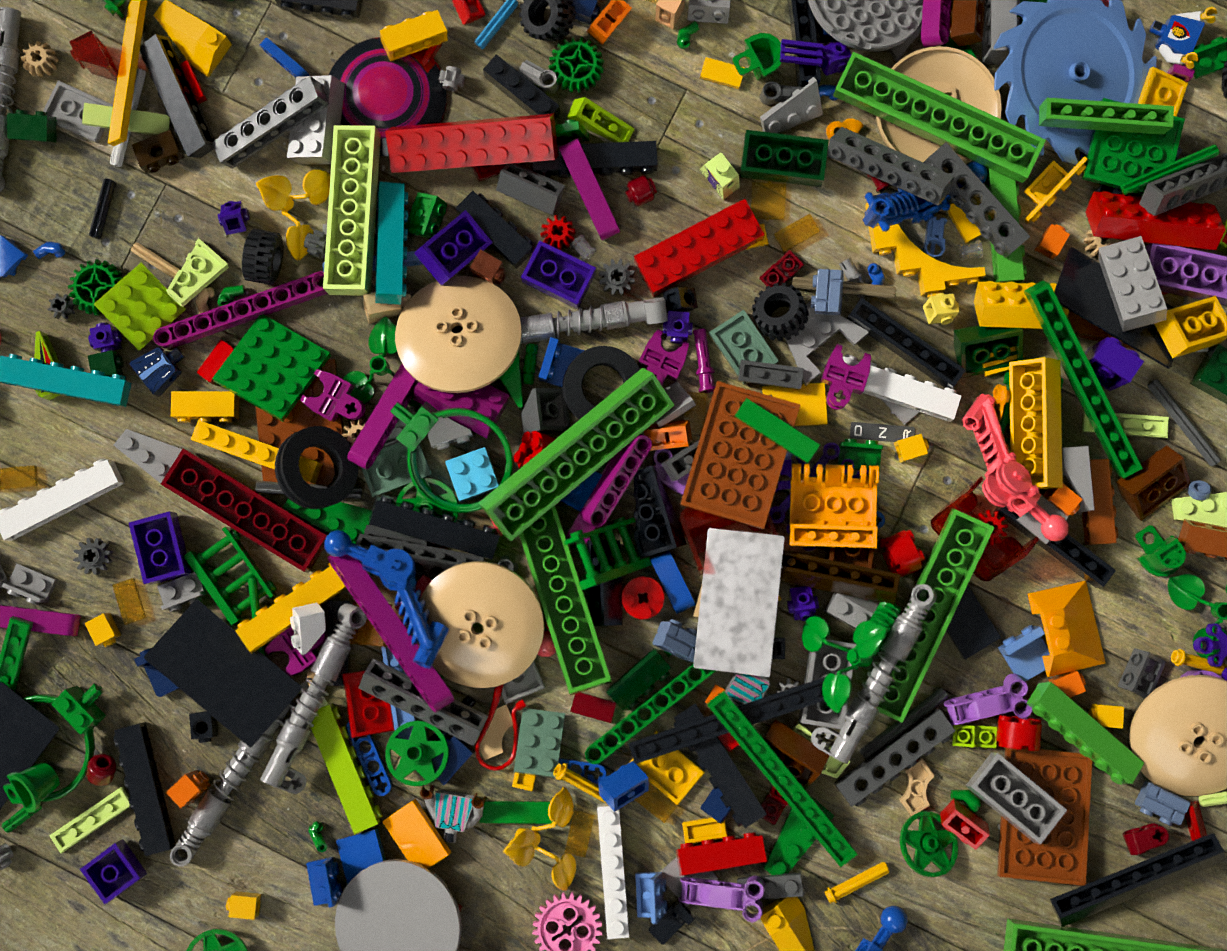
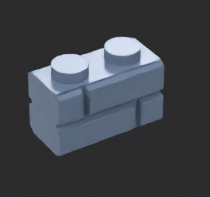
M818 269L817 275H813V287L816 288V296L811 298V308H815L816 314L841 315L843 270Z
M672 619L669 622H660L657 630L658 633L655 635L652 644L684 661L694 662L697 631L691 628L685 630L681 628L682 623Z
M1145 781L1136 798L1135 805L1141 807L1140 812L1150 817L1153 814L1159 816V821L1166 825L1172 826L1174 823L1180 826L1190 806V802Z

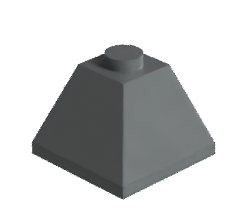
M532 389L521 413L523 434L526 431H538L544 434L569 429L571 427L569 409L563 396V389Z

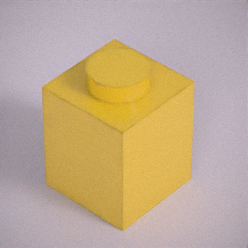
M922 434L894 442L900 463L928 454V441L926 438H923Z
M103 613L85 623L95 646L104 645V647H108L117 642L116 638L122 636L111 613Z
M1092 704L1088 714L1101 726L1123 728V706Z
M238 891L233 893L227 899L226 910L229 911L228 917L256 919L260 912L261 894Z

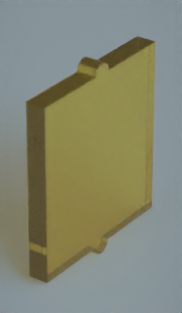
M771 181L767 183L752 182L751 210L755 218L765 219V221L784 220L786 184L771 183Z

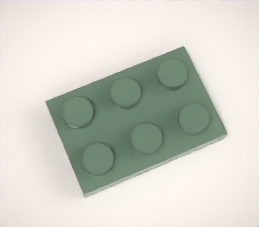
M742 310L709 332V335L737 376L739 375L740 360L770 364L779 362L745 310Z
M401 442L381 449L373 465L368 470L361 467L372 498L412 482L407 464V447ZM419 443L415 448L417 450V465L421 478L432 476V473Z
M523 708L514 773L556 778L553 772L559 763L565 713Z

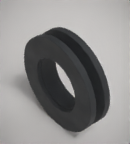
M596 346L583 351L570 363L563 379V396L569 410L579 420L595 407L583 394L582 382L587 371L596 366L611 367L619 373L623 383H625L640 370L635 360L626 352L611 346Z
M323 426L307 427L290 435L279 447L275 458V475L281 490L292 502L308 509H322L341 502L352 492L358 477V465L347 459L352 446L340 433ZM308 447H317L324 450L334 464V477L326 488L317 489L310 486L300 473L299 459L302 452Z

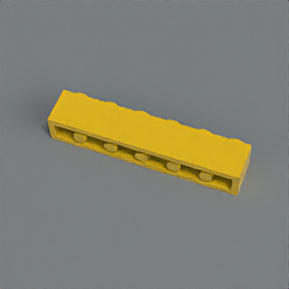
M200 420L197 421L191 437L192 441L275 470V458L279 448ZM300 456L299 470L303 479L316 484L322 464Z
M330 563L327 564L329 567L324 571L319 569L310 575L311 580L305 584L300 582L292 588L293 592L287 596L282 594L274 600L275 604L267 608L265 606L256 612L257 616L252 620L247 618L237 625L238 629L235 631L251 654L291 626L292 608L312 603H318L322 606L347 589Z

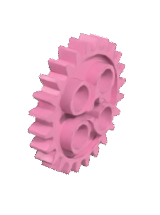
M562 892L560 899L554 894L553 902L547 898V907L540 905L539 908L542 913L536 912L535 914L539 921H533V926L538 927V929L533 930V935H539L535 939V943H542L539 951L545 949L547 951L596 950L593 943H600L596 936L602 935V931L597 929L602 926V922L596 921L600 917V913L593 914L596 906H588L590 899L582 902L581 894L575 899L573 892L567 898L565 892ZM572 908L576 914L569 918L564 915V910ZM579 916H583L582 920L572 925L571 932L565 930L556 940H552L553 936L563 931L564 924L570 926ZM554 921L558 924V928L555 931H551L547 928L546 924ZM584 925L589 931L587 934L581 935L576 929ZM562 939H568L571 942V946L563 948L559 942Z

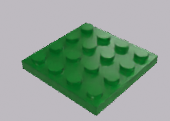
M1103 98L1101 100L1106 102H1118L1106 98ZM1174 116L1173 128L1164 135L1094 130L1082 179L1121 189L1120 186L1123 183L1174 162L1185 119ZM1146 187L1134 191V193L1143 195Z
M262 314L258 316L212 379L215 383L284 422L302 394L305 393L315 379L316 375L314 373L316 369L321 370L331 357V354Z

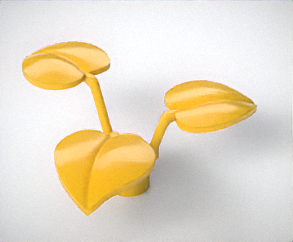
M315 169L305 175L303 189L306 194L289 195L292 185L284 176H268L256 182L265 205L270 210L282 211V215L287 216L296 224V226L288 228L286 243L292 257L297 261L301 260L308 253L307 248L304 247L306 235L308 233L314 234V231L307 224L300 225V222L290 215L288 211L293 208L294 199L309 197V201L313 205H319L326 201L330 191V174L327 171Z
M562 787L549 804L548 816L552 821L551 824L538 827L532 826L531 829L519 828L515 833V837L503 851L515 864L522 867L527 866L531 862L535 850L555 859L557 863L552 868V880L563 891L568 889L574 879L576 860L573 855L568 853L564 854L560 859L558 856L539 847L541 837L537 831L554 828L557 824L559 827H565L569 823L573 814V801L567 788Z

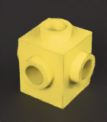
M939 293L936 296H930L923 305L928 323L946 325L953 321L959 313V304L955 300L954 294Z

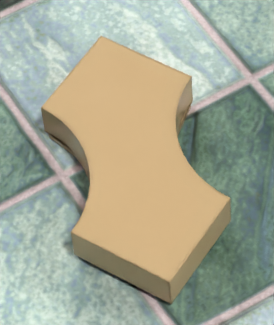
M507 704L496 709L490 726L480 743L479 750L484 761L504 752L503 737L507 729L513 725L511 712Z
M921 757L916 765L909 769L907 767L904 769L908 784L904 795L899 800L910 816L922 812L930 806L926 797V789L928 783L935 775Z

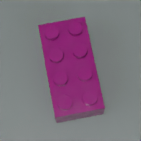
M420 382L416 385L413 396L414 401L422 405L427 401L438 411L448 408H466L476 411L491 419L495 424L507 407L509 399L508 394L491 385L470 392L447 393L431 389ZM447 417L486 439L492 431L488 425L471 417Z

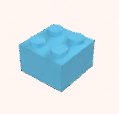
M485 447L445 461L458 500L461 503L490 493L499 486Z

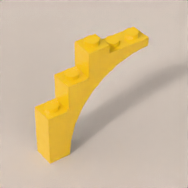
M866 203V205H865L866 210H867L868 207H869L868 203ZM899 224L890 226L887 232H883L880 225L875 228L868 226L872 253L887 255L893 251L897 275L903 274V277L916 275L915 272H917L921 296L927 295V298L936 296V294L942 293L946 289L945 285L947 287L959 286L961 282H967L968 285L977 284L986 276L984 267H959L934 259L912 243Z

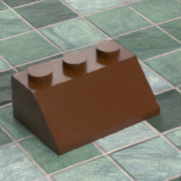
M1167 445L1155 452L1154 455L1143 463H1140L1143 469L1124 479L1121 477L1116 481L1120 495L1140 521L1185 490L1191 483L1184 457Z
M776 719L762 736L805 789L821 774L830 756L816 748L804 736L797 734Z

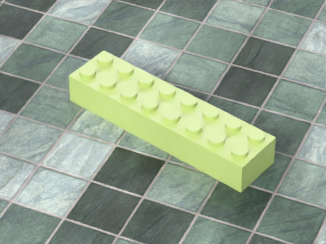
M334 125L323 289L329 295L363 296L364 294L371 293L381 134L375 126Z

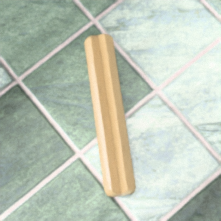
M138 242L131 248L134 254L173 279L180 270Z

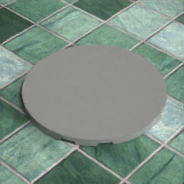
M808 0L816 20L830 36L848 47L862 51H884L897 47L909 39L922 22L923 0Z
M395 859L375 863L358 873L346 886L339 899L335 915V932L340 951H458L462 925L456 899L453 898L447 888V884L436 873H432L416 862Z

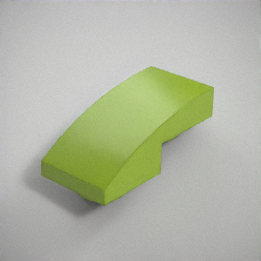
M953 725L955 732H953L952 746L996 748L997 726Z

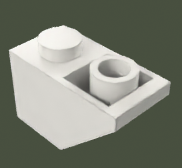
M442 417L438 418L439 420L428 432L431 447L437 448V450L450 447V443L454 442L458 444L470 441V437H473L470 429L449 418Z
M318 603L292 608L293 616L290 617L292 629H294V635L291 637L293 647L297 648L301 655L307 654L325 632V613Z

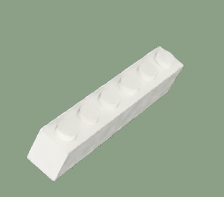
M847 354L843 356L844 362L848 365L854 366L859 363L854 356ZM870 363V372L864 394L948 422L954 420L961 399V395L956 394V390L951 388L943 390L937 388V384L925 381L922 383L916 381L917 378L912 375L905 374V376L896 374V370L890 368L883 370L877 368V364Z
M105 458L93 463V467L80 469L74 473L75 476L57 481L56 486L50 489L49 487L37 491L36 496L23 498L17 502L18 505L0 510V533L3 540L13 541L125 484L115 462Z
M606 803L597 804L607 939L629 938L619 810L614 812Z

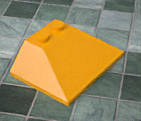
M1086 581L1027 593L1032 614L1041 615L1050 653L1049 655L1042 656L1047 677L1106 663Z

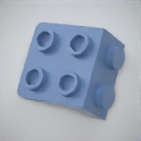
M1027 626L1021 630L1022 633L1020 635L1005 639L1003 641L1004 644L998 647L1013 674L1019 675L1025 682L1045 671L1042 656L1050 654L1047 645L1041 637L1045 634L1041 626Z
M637 872L635 874L637 918H651L652 924H657L664 917V914L667 913V901L663 899V892L666 891V879L662 878V872Z

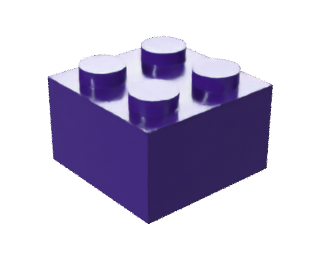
M123 839L111 845L80 869L104 905L114 900L148 874Z

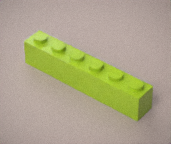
M332 703L318 709L317 714L319 716L314 717L312 722L314 727H311L353 833L357 834L379 824L382 813L379 806H375L372 800L374 793L371 786L366 785L364 780L366 774L362 765L359 766L356 758L358 755L355 748L350 746L348 741L350 736L347 732V727L341 724V712L338 706H334Z

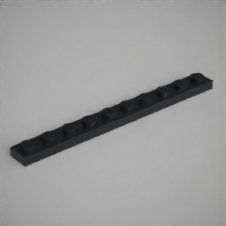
M826 676L739 705L738 708L753 725L825 701L822 686ZM712 714L629 742L628 745L634 763L637 764L730 732L716 715Z

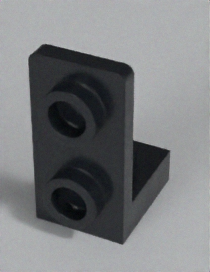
M677 899L667 909L664 917L657 924H652L648 930L664 945L685 923L689 925L694 920L693 913Z

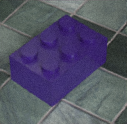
M465 210L422 245L414 254L442 286L472 261L480 249L485 250L493 242Z
M539 240L521 276L522 283L578 310L596 275V267Z
M1112 337L1101 340L1089 347L1085 352L1099 383L1108 391L1130 383L1144 362L1139 358L1140 355L1137 352L1127 350L1121 346L1122 343Z
M169 511L128 522L143 584L152 585L192 573L190 565L184 558L187 551L177 513Z

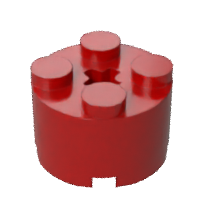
M526 431L523 434L519 450L514 455V462L518 464L520 469L556 438L538 431Z
M902 530L879 541L880 548H885L886 552L882 555L891 573L900 574V578L920 570L923 566L922 561L925 560L921 549H917L914 544L915 538L911 530Z
M637 577L629 581L624 587L622 604L626 612L632 617L649 619L657 615L662 609L664 592L660 584L654 579ZM639 593H647L648 595L646 598L648 599V602H642L640 604L638 602L639 597L637 595Z
M999 715L996 745L1018 750L1028 748V751H1040L1042 720L1035 718L1024 719L1016 715Z

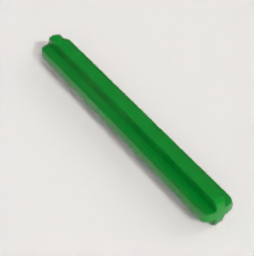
M1211 145L1125 182L1120 188L1124 195H1128L1146 187L1150 182L1216 157L1220 151L1217 145Z

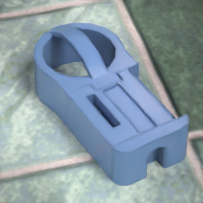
M936 217L928 220L926 224L923 252L936 260L945 251L943 235L944 226L947 223L946 218L936 220ZM931 243V248H930V253H929V251L927 250V246H928V244ZM936 244L941 249V253L938 255H934Z

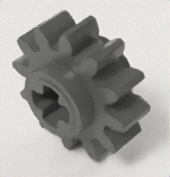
M611 259V266L603 264L605 272L599 271V276L604 277L599 280V284H606L604 292L611 289L612 296L616 294V291H619V294L623 296V289L631 291V287L628 284L635 283V279L630 278L635 274V271H628L630 263L623 266L622 259L618 261V264H615V261ZM614 274H618V276H621L620 281L616 282L615 279H613Z
M87 538V544L79 542L81 549L74 550L79 556L73 559L75 562H80L77 569H85V574L93 572L94 575L100 574L99 568L107 571L105 563L113 562L111 559H108V555L113 554V551H106L109 543L101 544L102 539L100 538L95 540ZM94 553H95V554H96V557H94L93 560H92V559H91V556L94 555Z

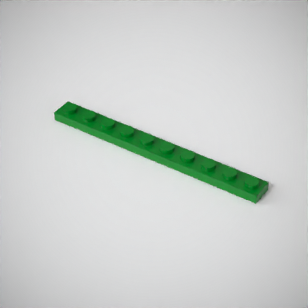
M723 691L708 702L707 705L836 863L842 867L857 856L856 850L729 695Z

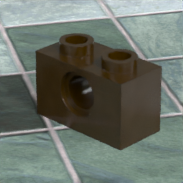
M171 130L131 145L138 164L145 173H155L163 166L175 165L179 163V160L184 159L177 137ZM158 150H163L159 157H155Z

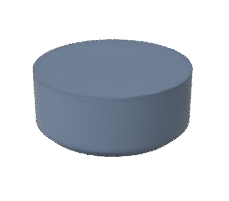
M1196 480L1190 483L1188 489L1190 497L1196 500H1206L1209 498L1211 486L1207 482Z

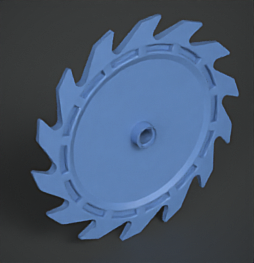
M1047 0V3L1023 1L1009 10L1010 13L1022 17V24L1001 33L993 47L994 49L1002 47L1009 49V55L995 72L994 90H998L1004 83H1007L1010 87L1005 110L1009 123L1016 125L1019 116L1023 117L1026 131L1046 139L1063 162L1076 166L1079 162L1075 155V149L1088 155L1094 130L1039 126V106L1046 98L1101 101L1103 98L1122 103L1138 104L1149 68H1156L1157 57L1153 56L1147 63L1142 61L1146 38L1142 21L1137 19L1131 31L1128 27L1121 0H1109L1108 7L1104 5L1102 0ZM1044 145L1039 154L1040 156L1044 155Z

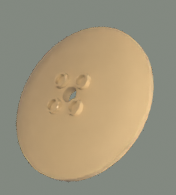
M940 46L924 48L905 56L891 68L1001 119V97L999 89L994 90V77L984 64L964 51ZM876 116L880 135L887 147L924 162L941 147L932 141ZM956 153L965 164L973 161Z
M469 276L451 277L442 286L438 281H435L415 293L401 311L395 332V342L399 358L410 375L431 389L447 393L474 391L497 380L515 360L522 338L520 317L509 296L496 285L486 280ZM455 326L463 327L460 333H453L452 328Z
M472 561L455 565L435 577L419 600V603L423 599L425 600L423 613L427 609L430 612L427 621L429 627L432 621L449 628L445 641L432 666L441 675L455 683L474 688H489L503 685L520 676L532 664L539 652L544 636V616L540 602L529 584L518 574L504 566L483 561ZM480 623L483 625L484 631L477 633L473 630L472 625Z
M1208 675L1180 677L1155 689L1140 704L1130 727L1131 752L1144 762L1140 771L1154 785L1168 792L1184 796L1209 795L1227 788V680ZM1203 736L1205 738L1203 743L1194 744L1195 738Z

